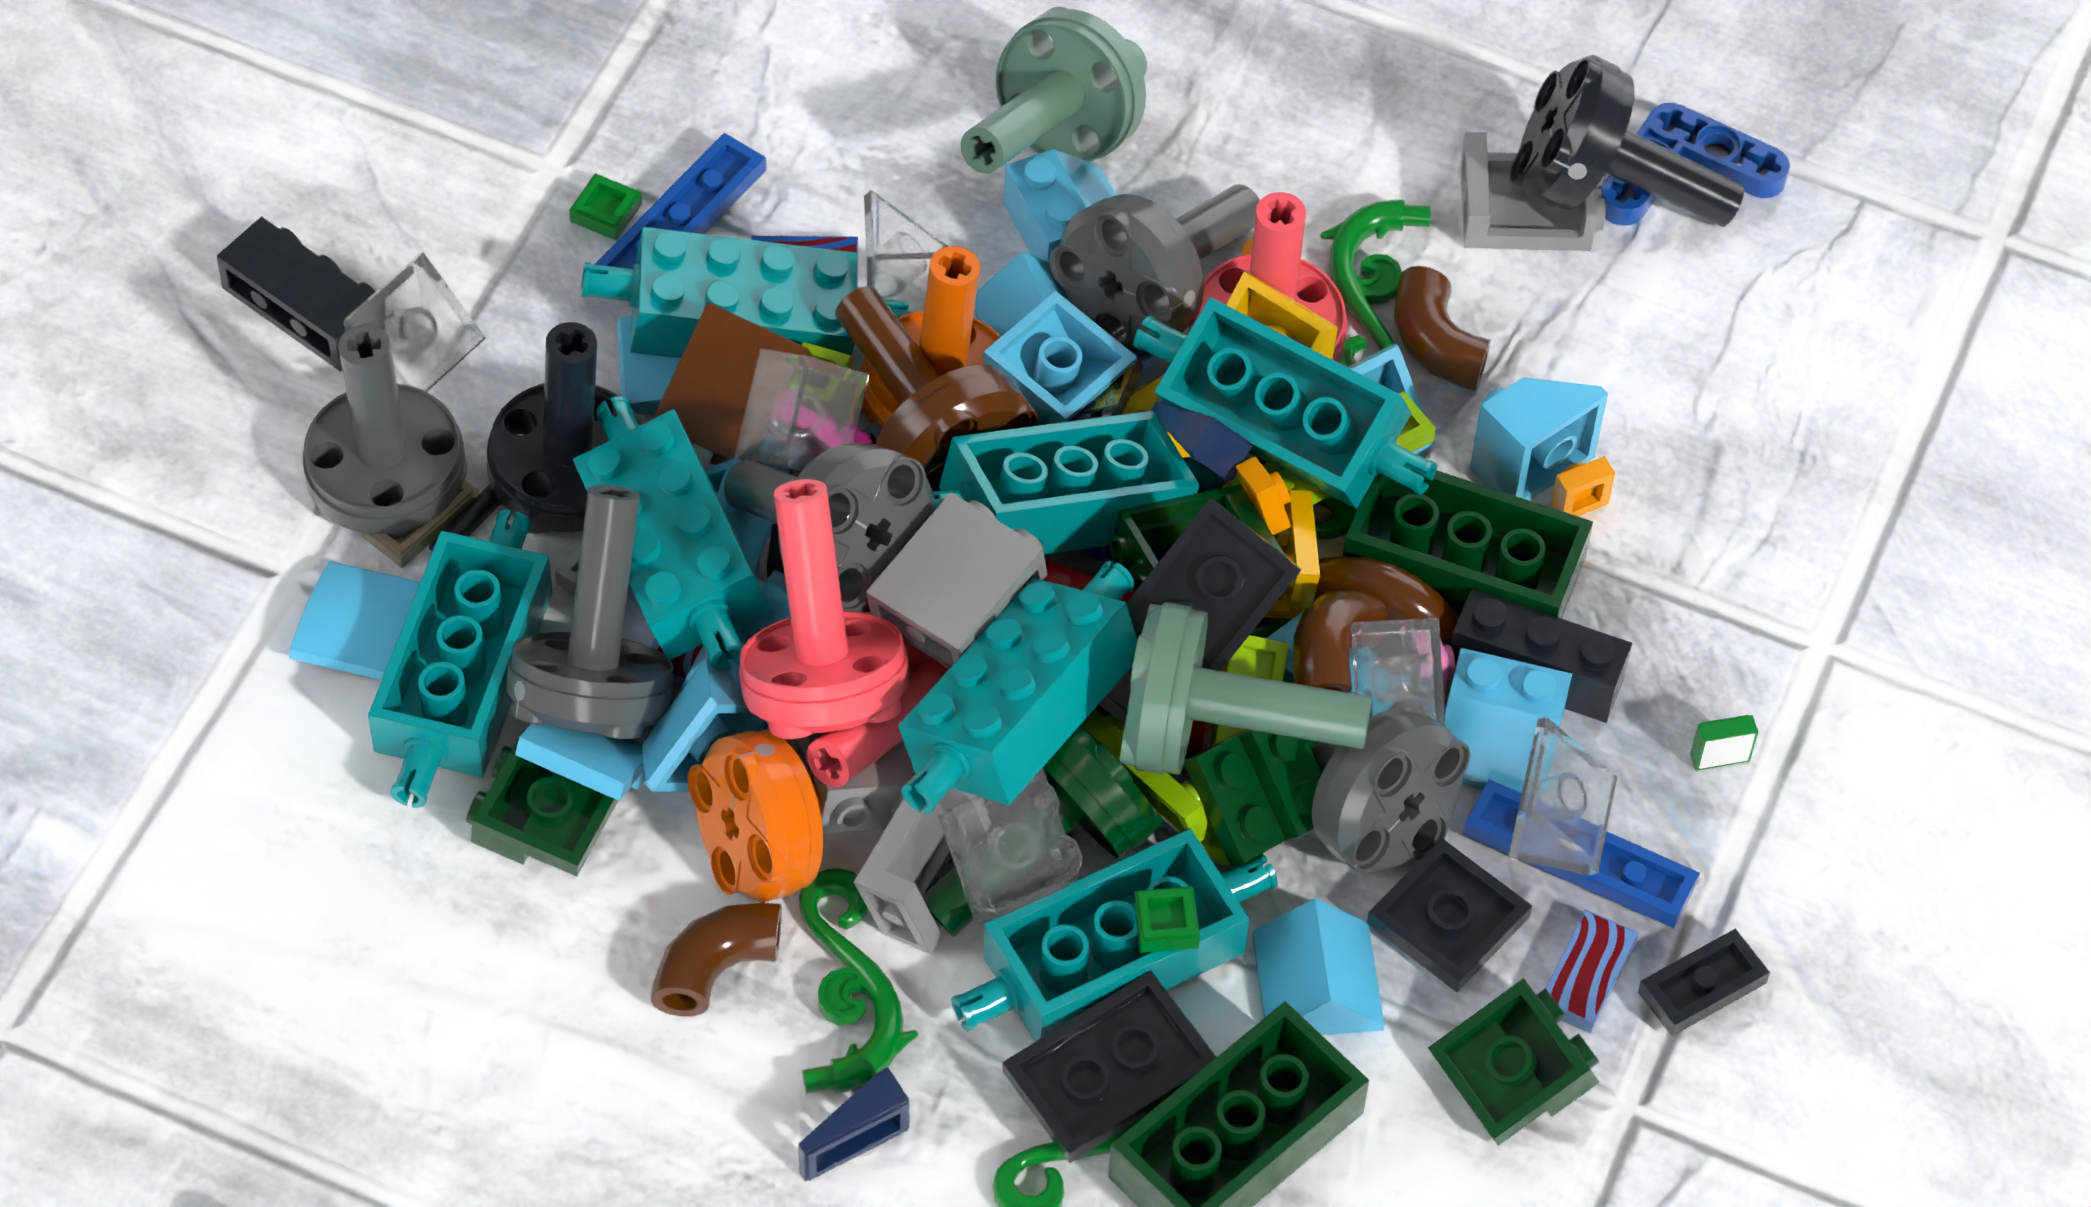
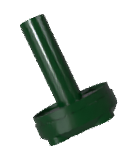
M1081 725L1036 774L1037 779L1043 785L922 895L931 915L953 938L1077 824L1118 860H1121L1130 851L1134 852L1164 824V820L1135 785L1133 778L1125 767Z

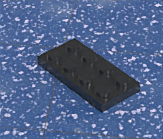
M1210 497L1126 602L1137 640L1139 635H1142L1150 604L1162 605L1165 602L1192 606L1193 610L1208 612L1202 668L1221 671L1300 573L1301 568ZM1133 666L1099 703L1102 708L1124 725L1130 699Z

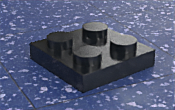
M1441 838L1368 912L1367 924L1454 991L1458 992L1530 918L1532 905Z

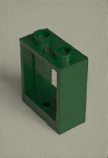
M1241 484L1118 510L1115 533L1109 539V552L1114 565L1116 563L1121 564L1129 571L1134 580L1133 594L1158 564V560L1153 552L1170 549L1210 497L1285 555Z

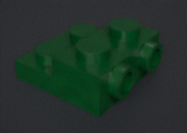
M518 737L513 748L505 745L500 751L492 770V777L495 780L487 793L479 791L470 805L466 822L472 825L471 842L522 865L530 856L577 877L618 800L516 756Z
M1243 729L1184 761V765L1231 867L1244 864L1282 842L1300 837L1314 829L1312 823V804L1318 781L1323 770H1320L1311 751L1315 741Z
M1524 978L1428 1047L1498 1146L1546 1111L1553 1117L1600 1083L1591 1071V1068L1600 1063L1579 1033L1570 1040L1567 1038L1557 1024L1566 1017L1546 988L1535 994Z

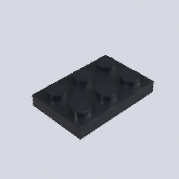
M1149 971L1003 1061L1002 1067L1007 1079L1067 1161L1071 1163L1145 1117L1213 1061L1216 1055L1154 973Z

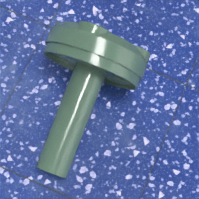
M1065 7L1051 8L1020 28L1003 49L996 70V91L1000 108L964 133L960 145L964 160L972 169L980 173H992L1028 147L1038 154L1056 149L1088 162L1108 155L1134 134L1142 120L1146 104L1144 76L1147 71V60L1144 52L1136 43L1124 39L1115 28L1095 15Z
M1165 602L1162 605H1149L1142 635H1139L1133 661L1131 692L1120 753L1121 764L1134 766L1138 771L1162 775L1164 772L1180 775L1187 752L1193 720L1364 749L1373 697L1202 668L1208 612L1193 610L1192 606Z

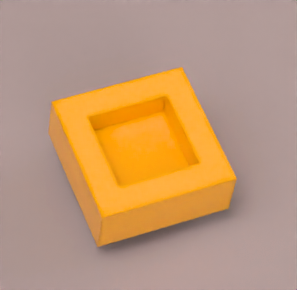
M1256 456L1236 465L1244 490L1271 533L1275 535L1290 528L1291 524L1284 505L1291 502V497L1280 474L1277 471L1269 474Z
M1601 457L1586 464L1584 462L1574 463L1556 475L1550 507L1579 516L1609 504L1615 471L1606 457Z

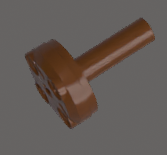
M872 286L858 288L845 296L838 304L835 311L837 320L900 405L882 428L876 445L919 461L924 468L925 476L930 483L932 492L940 491L939 485L952 437L1037 425L1039 417L1014 381L997 367L991 365H971L940 376L876 288Z

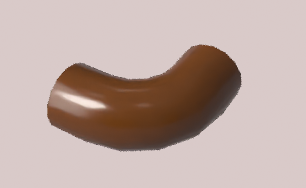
M1337 556L1319 559L1320 578L1313 602L1320 595L1328 591L1356 590L1379 598L1386 606L1388 624L1401 633L1410 643L1413 626L1434 624L1442 644L1454 631L1458 621L1457 611L1435 589L1418 576L1394 564L1369 557Z
M1356 590L1328 591L1312 602L1301 615L1294 635V683L1346 693L1351 692L1350 648L1368 650L1382 640L1388 628V613L1383 602L1373 595Z

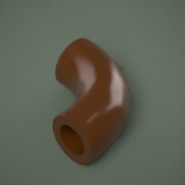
M1413 266L1405 269L1396 287L1394 322L1406 351L1432 375L1459 387L1477 392L1487 362L1491 340L1461 330L1451 321L1447 312V306L1452 288L1446 276L1430 267Z
M761 902L726 905L691 921L666 947L652 985L650 1000L653 1006L662 1012L675 1016L700 1015L708 1010L714 981L725 969L746 961L776 962L781 935L782 904Z

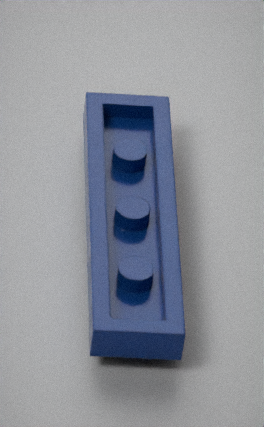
M724 132L595 265L633 269L643 227L705 234L766 171V157Z
M1490 779L1487 781L1464 825L1463 834L1672 928H1675L1697 885L1700 875L1698 871Z

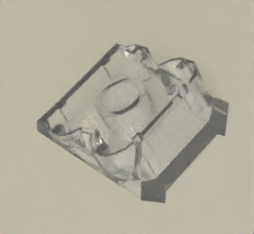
M1043 768L1010 805L976 796L938 815L975 924L1017 911L1067 888L1080 876L1078 871L1082 866V853L1077 842L1065 834L1058 813L1060 802L1054 788L1048 784Z

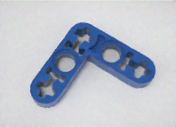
M1663 103L1656 106L1636 133L1643 138L1743 184L1744 192L1751 196L1772 198L1784 190L1790 169L1789 159L1784 152L1677 103ZM1670 125H1671V126H1674V127H1677V128H1674V129L1671 131V133L1664 131V130H1667V129L1670 127ZM1693 135H1696L1697 137L1695 140V144H1690L1692 142ZM1711 143L1722 144L1730 150L1731 154L1726 157L1717 158L1709 155L1704 150V147ZM1740 156L1745 157L1742 166L1738 165ZM1764 168L1771 170L1765 176L1759 174ZM1608 175L1604 181L1600 198L1605 200L1606 220L1616 225L1629 226L1638 223L1644 217L1656 196L1635 187L1632 199L1628 198L1624 203L1618 202L1617 200L1622 199L1627 192L1629 184Z

